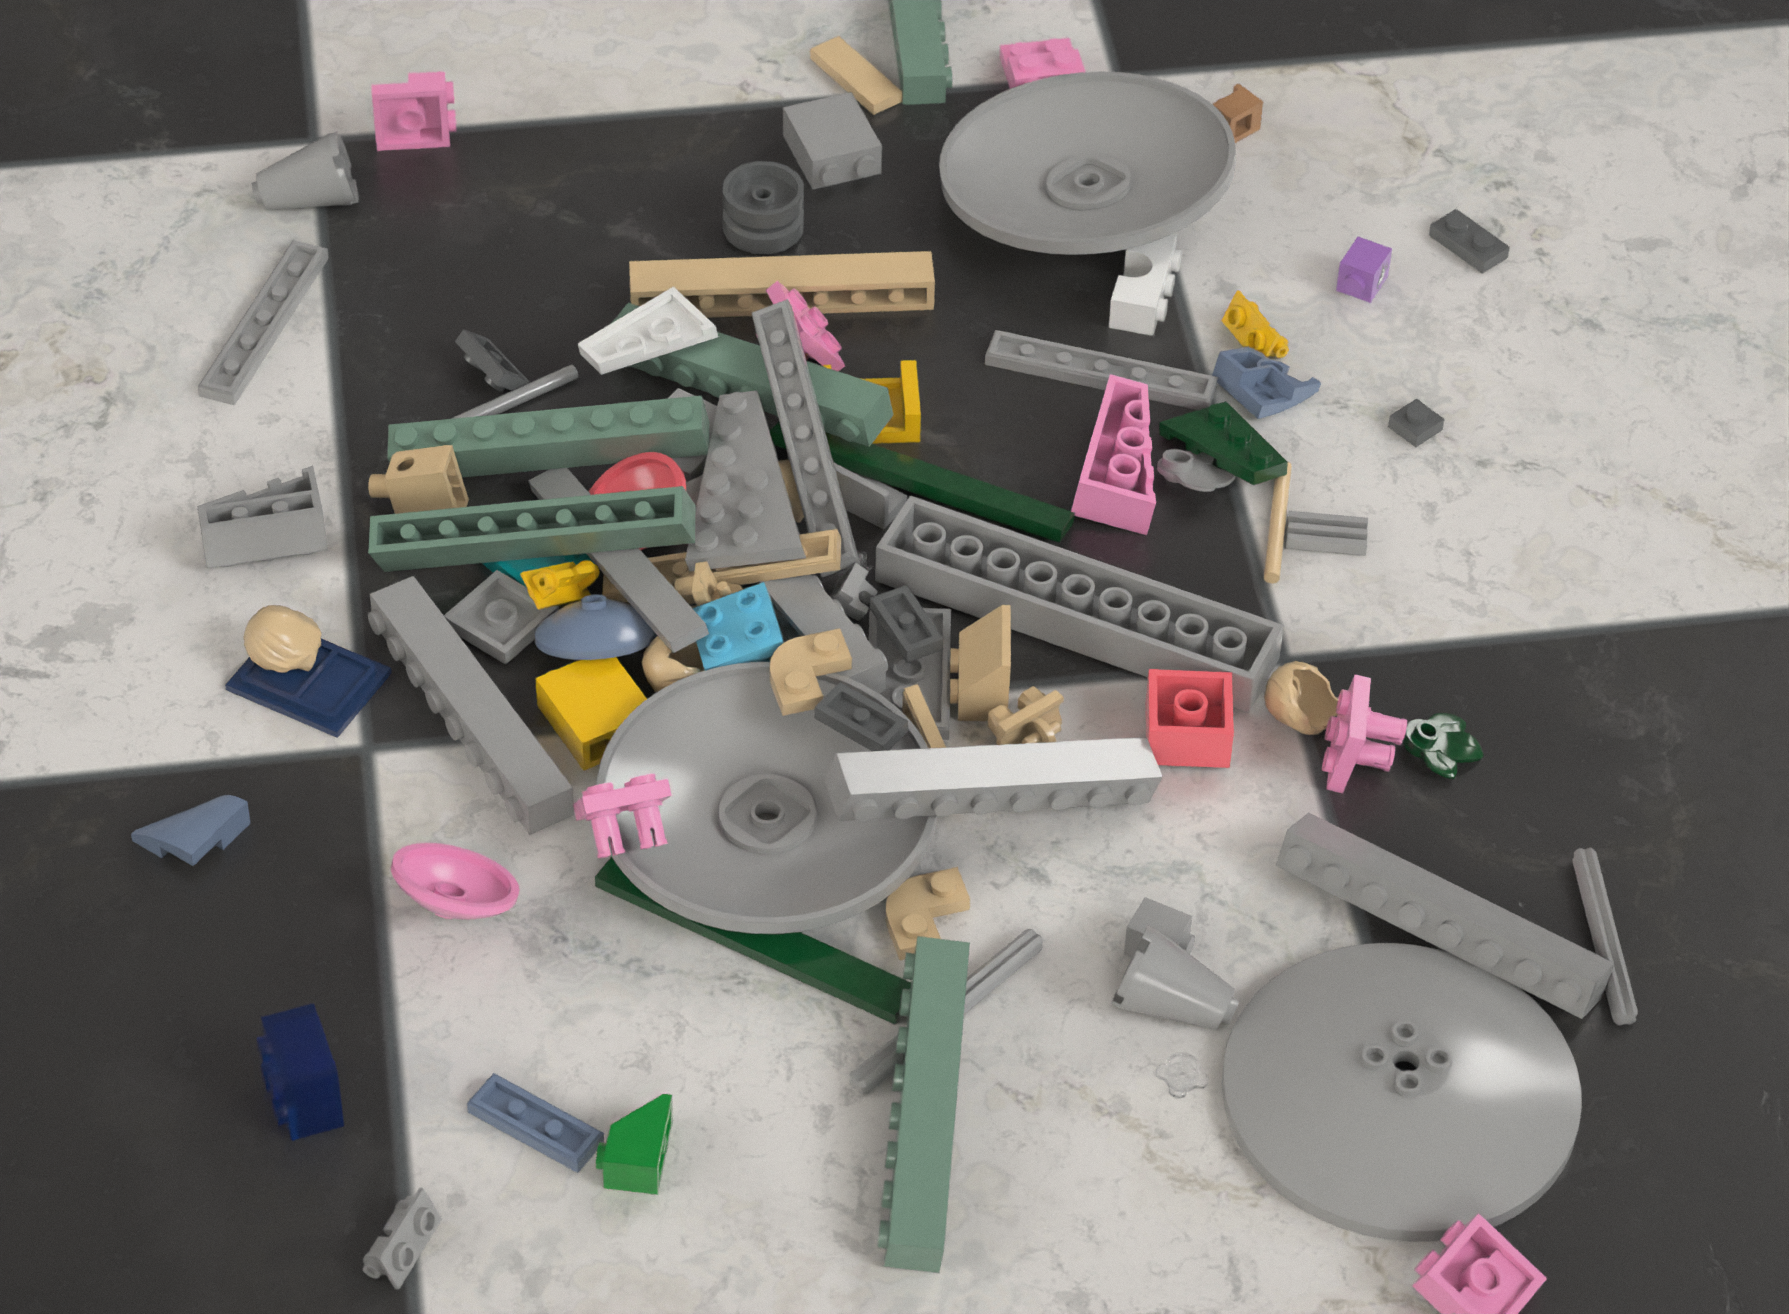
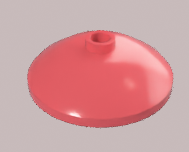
M644 452L625 458L610 467L594 483L589 493L595 495L683 486L686 490V479L682 469L669 456L657 452Z

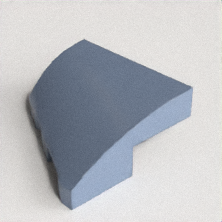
M1251 347L1220 351L1212 376L1218 377L1217 383L1257 419L1283 412L1300 404L1317 393L1321 386V382L1313 377L1308 381L1302 382L1287 375L1290 366L1280 361L1269 359L1263 353Z
M231 795L217 797L135 830L131 834L132 841L161 858L169 852L194 866L214 846L224 850L250 824L248 802Z

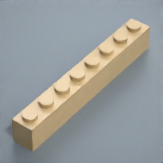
M931 251L629 261L631 304L642 306L674 286L706 318L752 316V312L773 305L766 289L776 281L780 282L789 291L793 288L796 289L805 299L809 309L815 306L822 314L934 310L935 279Z

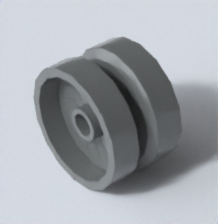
M755 161L743 164L732 170L723 181V232L728 242L740 250L753 254H773L785 251L795 245L803 235L804 183L799 174L786 165L771 161Z

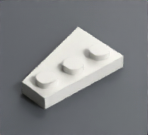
M673 286L578 343L580 354L602 375L717 338L718 334L716 326Z

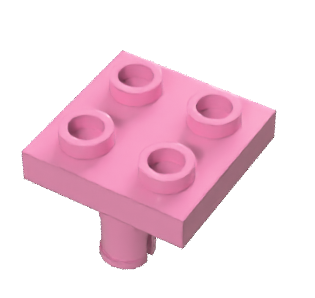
M778 281L766 289L773 304L787 299L790 302L806 360L810 358L811 360L815 359L822 366L831 365V369L835 371H840L845 367L838 354V351L842 348L836 338L829 331H826L825 326L828 325V321L818 308L814 306L809 309L805 299L796 289L793 288L789 291Z
M1354 675L1349 689H1342L1339 694L1336 706L1337 717L1330 716L1328 720L1325 740L1331 741V746L1327 747L1322 763V771L1328 772L1326 790L1343 793L1355 764L1366 765L1389 772L1395 756V746L1367 740L1366 737L1392 742L1396 745H1401L1404 739L1407 719H1400L1371 711V707H1369L1371 678Z
M648 774L629 779L630 782L624 783L625 788L614 790L613 783L611 782L588 787L587 791L582 792L583 796L573 804L577 821L585 819L586 821H591L598 859L609 857L611 852L612 856L625 853L616 816L623 811L629 810V812L634 813L640 840V850L653 847V842L654 847L668 844L659 806L663 805L662 802L672 796L668 779L656 781L655 774Z

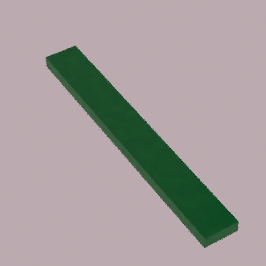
M779 421L770 430L773 445L787 449ZM825 432L833 462L851 472L1055 542H1060L1073 525L1074 512L871 444L869 447L854 441H846L839 436Z
M612 856L595 876V887L894 1025L901 1017L899 1013L902 990H910L911 982L802 932L752 934L724 930L687 919L663 907L637 888L620 870Z

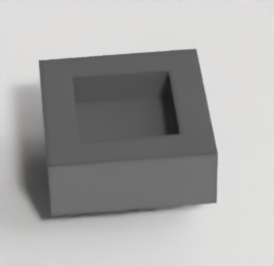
M1415 399L1389 416L1388 427L1414 447H1417L1443 430L1444 418L1420 400Z

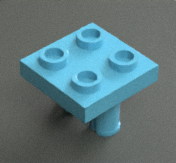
M764 582L692 608L706 623L709 632L707 636L696 641L705 671L738 663L770 662L769 658L784 643L772 601Z

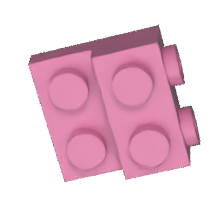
M1054 38L1044 41L1000 45L999 57L1010 89L1043 78L1086 72L1078 49H1073L1069 38Z
M445 71L408 73V83L371 85L377 151L450 147L449 132H456L455 110H448L447 104L454 103L453 81H445Z
M1477 1214L1465 1225L1460 1220H1457L1443 1234L1440 1240L1446 1247L1440 1254L1434 1250L1430 1251L1414 1269L1420 1277L1412 1286L1441 1314H1518L1547 1278L1480 1214Z

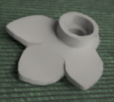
M1171 449L1165 451L1157 463V471L1167 481L1180 483L1187 488L1197 491H1214L1215 488L1225 487L1235 480V475L1213 466L1214 458L1204 452L1196 455L1190 451Z

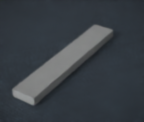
M295 240L291 242L198 385L199 397L231 405L236 404L329 259L328 248Z
M995 330L985 354V365L1106 390L1110 374L1147 384L1149 400L1195 410L1209 407L1217 388L1218 377L998 330Z

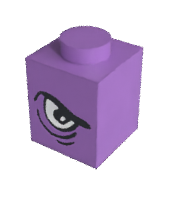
M1357 237L1340 262L1336 291L1371 303L1388 278L1392 248Z

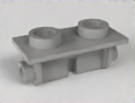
M419 1188L415 1196H407L405 1200L398 1201L395 1211L383 1228L389 1237L378 1236L370 1251L363 1258L365 1264L363 1271L365 1274L372 1278H379L381 1274L387 1275L395 1289H400L442 1220L423 1188Z

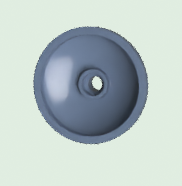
M589 595L583 597L582 601L568 604L547 617L535 631V644L539 650L551 656L574 660H596L619 657L648 647L650 642L658 635L630 604L620 600L606 599L603 595Z

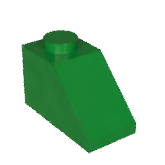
M671 1094L658 1096L610 1125L607 1143L599 1142L596 1154V1169L603 1170L604 1189L658 1195L673 1124Z

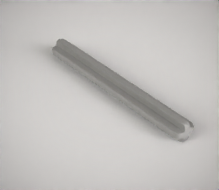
M1579 848L1574 852L1572 862L1595 952L1597 955L1615 963L1605 988L1612 1018L1619 1026L1623 1024L1631 1025L1636 1022L1638 1010L1597 853L1592 848Z

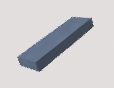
M495 1073L490 1076L467 1102L468 1113L577 1173L597 1152L599 1142H604L603 1132Z

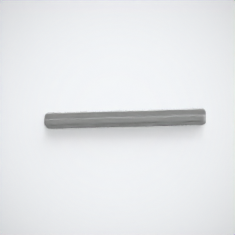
M1026 929L967 977L964 1014L1042 950L1043 939L1039 934H1036L1033 929ZM898 1034L851 1072L850 1084L860 1094L869 1093L892 1074L895 1064L903 1065L904 1054L896 1053Z

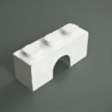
M1174 233L1157 241L1126 249L1124 276L1118 275L1111 298L1109 328L1153 336L1157 321L1164 322L1168 306V299H1164V297L1172 296L1175 275L1171 273L1172 271H1179L1182 258V250L1176 249L1177 234Z

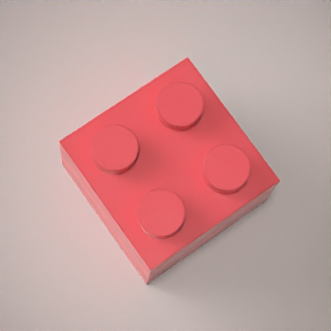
M1149 669L1145 702L1146 737L1157 764L1166 766L1230 768L1234 737L1232 672Z

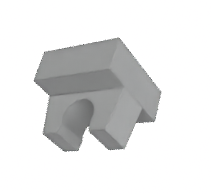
M855 562L836 581L829 596L832 600L837 599L840 602L846 615L859 621L869 609L865 604H868L870 598L876 596L878 591L865 580L869 571Z

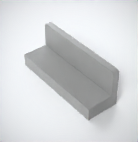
M834 463L845 509L885 529L896 518L906 503L907 495L880 481L851 472Z

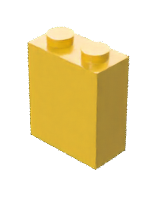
M616 657L578 660L536 678L538 708L583 771L601 763L606 747L618 727L630 713L647 700Z

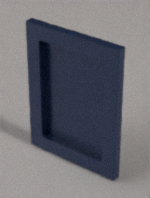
M321 638V646L318 648L316 661L310 671L294 669L286 673H278L274 670L263 669L249 657L225 686L229 692L338 738L392 672L391 668Z

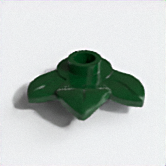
M1436 713L1428 720L1414 719L1407 724L1403 739L1406 750L1415 757L1423 758L1426 766L1438 775L1454 779L1457 774V763L1480 761L1484 756L1479 742L1471 734L1464 732L1466 722L1456 715Z

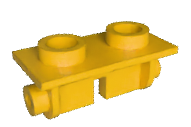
M1237 290L1221 320L1243 347H1251L1263 353L1266 357L1276 356L1277 358H1283L1289 352L1288 340L1284 336H1280L1274 328L1269 326L1270 323L1259 311V307L1255 302L1248 301L1240 290Z
M589 560L581 561L577 565L572 561L520 573L527 587L529 596L539 610L580 601L583 597L591 595L587 587L598 578L599 568Z

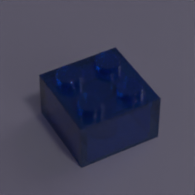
M314 1003L261 1017L263 1036L256 1037L258 1051L263 1063L260 1065L265 1088L267 1091L271 1090L274 1097L271 1101L278 1126L287 1125L292 1141L343 1127L344 1119L338 1072Z

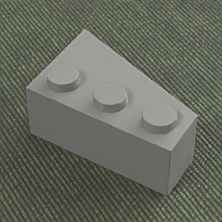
M313 466L302 469L301 477L281 483L279 478L267 481V489L250 495L241 490L197 506L207 568L230 567L239 563L259 560L270 561L278 557L298 554L309 555L314 552L328 550L323 510Z

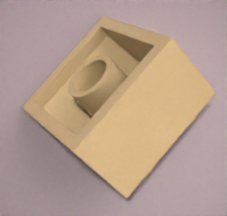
M1001 605L960 631L959 649L951 648L950 673H958V679H950V704H958V721H988V713L1001 704L1008 708L1011 669L1010 605Z

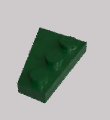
M1227 401L1159 423L1160 436L1169 441L1174 437L1186 443V450L1196 455L1204 452L1217 459L1218 467L1252 485L1287 475L1288 461Z

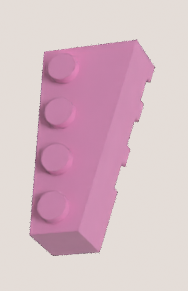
M1110 374L1071 509L1075 516L1143 535L1148 533L1156 505L1155 493H1153L1154 469L1151 466L1152 439L1149 437L1150 412L1147 384Z

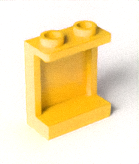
M916 360L901 361L900 378L863 379L888 388L893 410L892 418L873 443L920 442L921 411ZM823 365V367L831 369V365Z

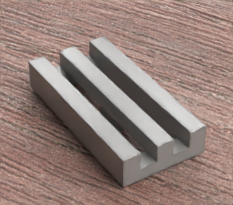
M1289 511L1286 549L1366 556L1368 518Z

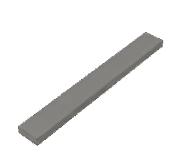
M787 299L752 312V317L808 533L838 529L841 536L840 570L820 573L822 577L848 569L855 562L860 564L795 316L792 306Z
M568 468L549 469L528 480L531 491L539 500L591 495ZM639 548L586 553L672 653L709 634L706 623Z

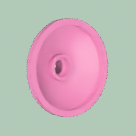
M438 843L411 844L399 849L394 854L391 863L392 876L401 890L420 906L442 918L473 920L494 917L511 909L519 895L518 882L508 870L497 862L464 848Z

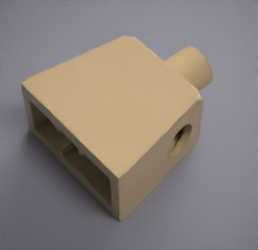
M452 445L396 452L392 455L386 474H371L368 487L371 498H390L395 514L467 507L469 501Z

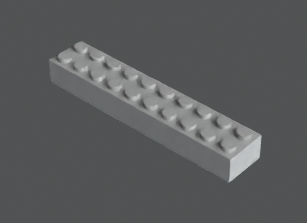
M913 496L908 498L876 546L875 581L894 588L907 585L914 595L979 618L984 617L1001 605H1010L1011 629L1148 677L1149 669L1232 672L1233 708L1247 713L1251 711L1280 658L1284 628L1282 624Z

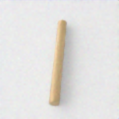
M1288 462L1287 475L1274 479L1264 580L1272 584L1280 580L1292 469L1290 462Z

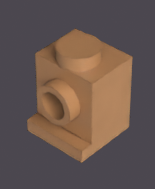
M1241 84L1234 85L1233 93L1218 99L1212 104L1229 123L1235 143L1260 130L1263 101Z

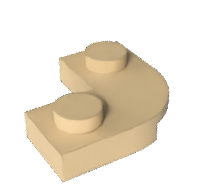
M840 628L790 639L780 645L773 653L770 660V683L782 716L815 709V706L823 699L816 676L852 669V657Z
M958 867L908 878L897 890L888 896L885 921L899 961L905 960L906 952H915L917 936L941 939L933 918L970 910V897Z

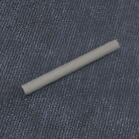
M571 364L451 419L500 414L577 379L578 372L575 366Z

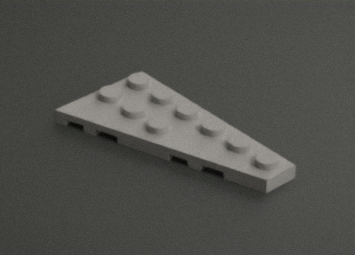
M757 390L734 392L719 396L696 506L695 543L688 544L685 558L689 571L695 570V563L706 561L710 569L806 558L777 460L775 447L769 432L763 405Z

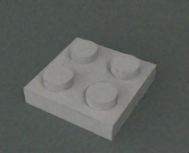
M496 570L448 611L444 617L459 637L502 663L507 664L535 639L536 629L547 617L558 611L559 606L538 610L528 594L527 587Z

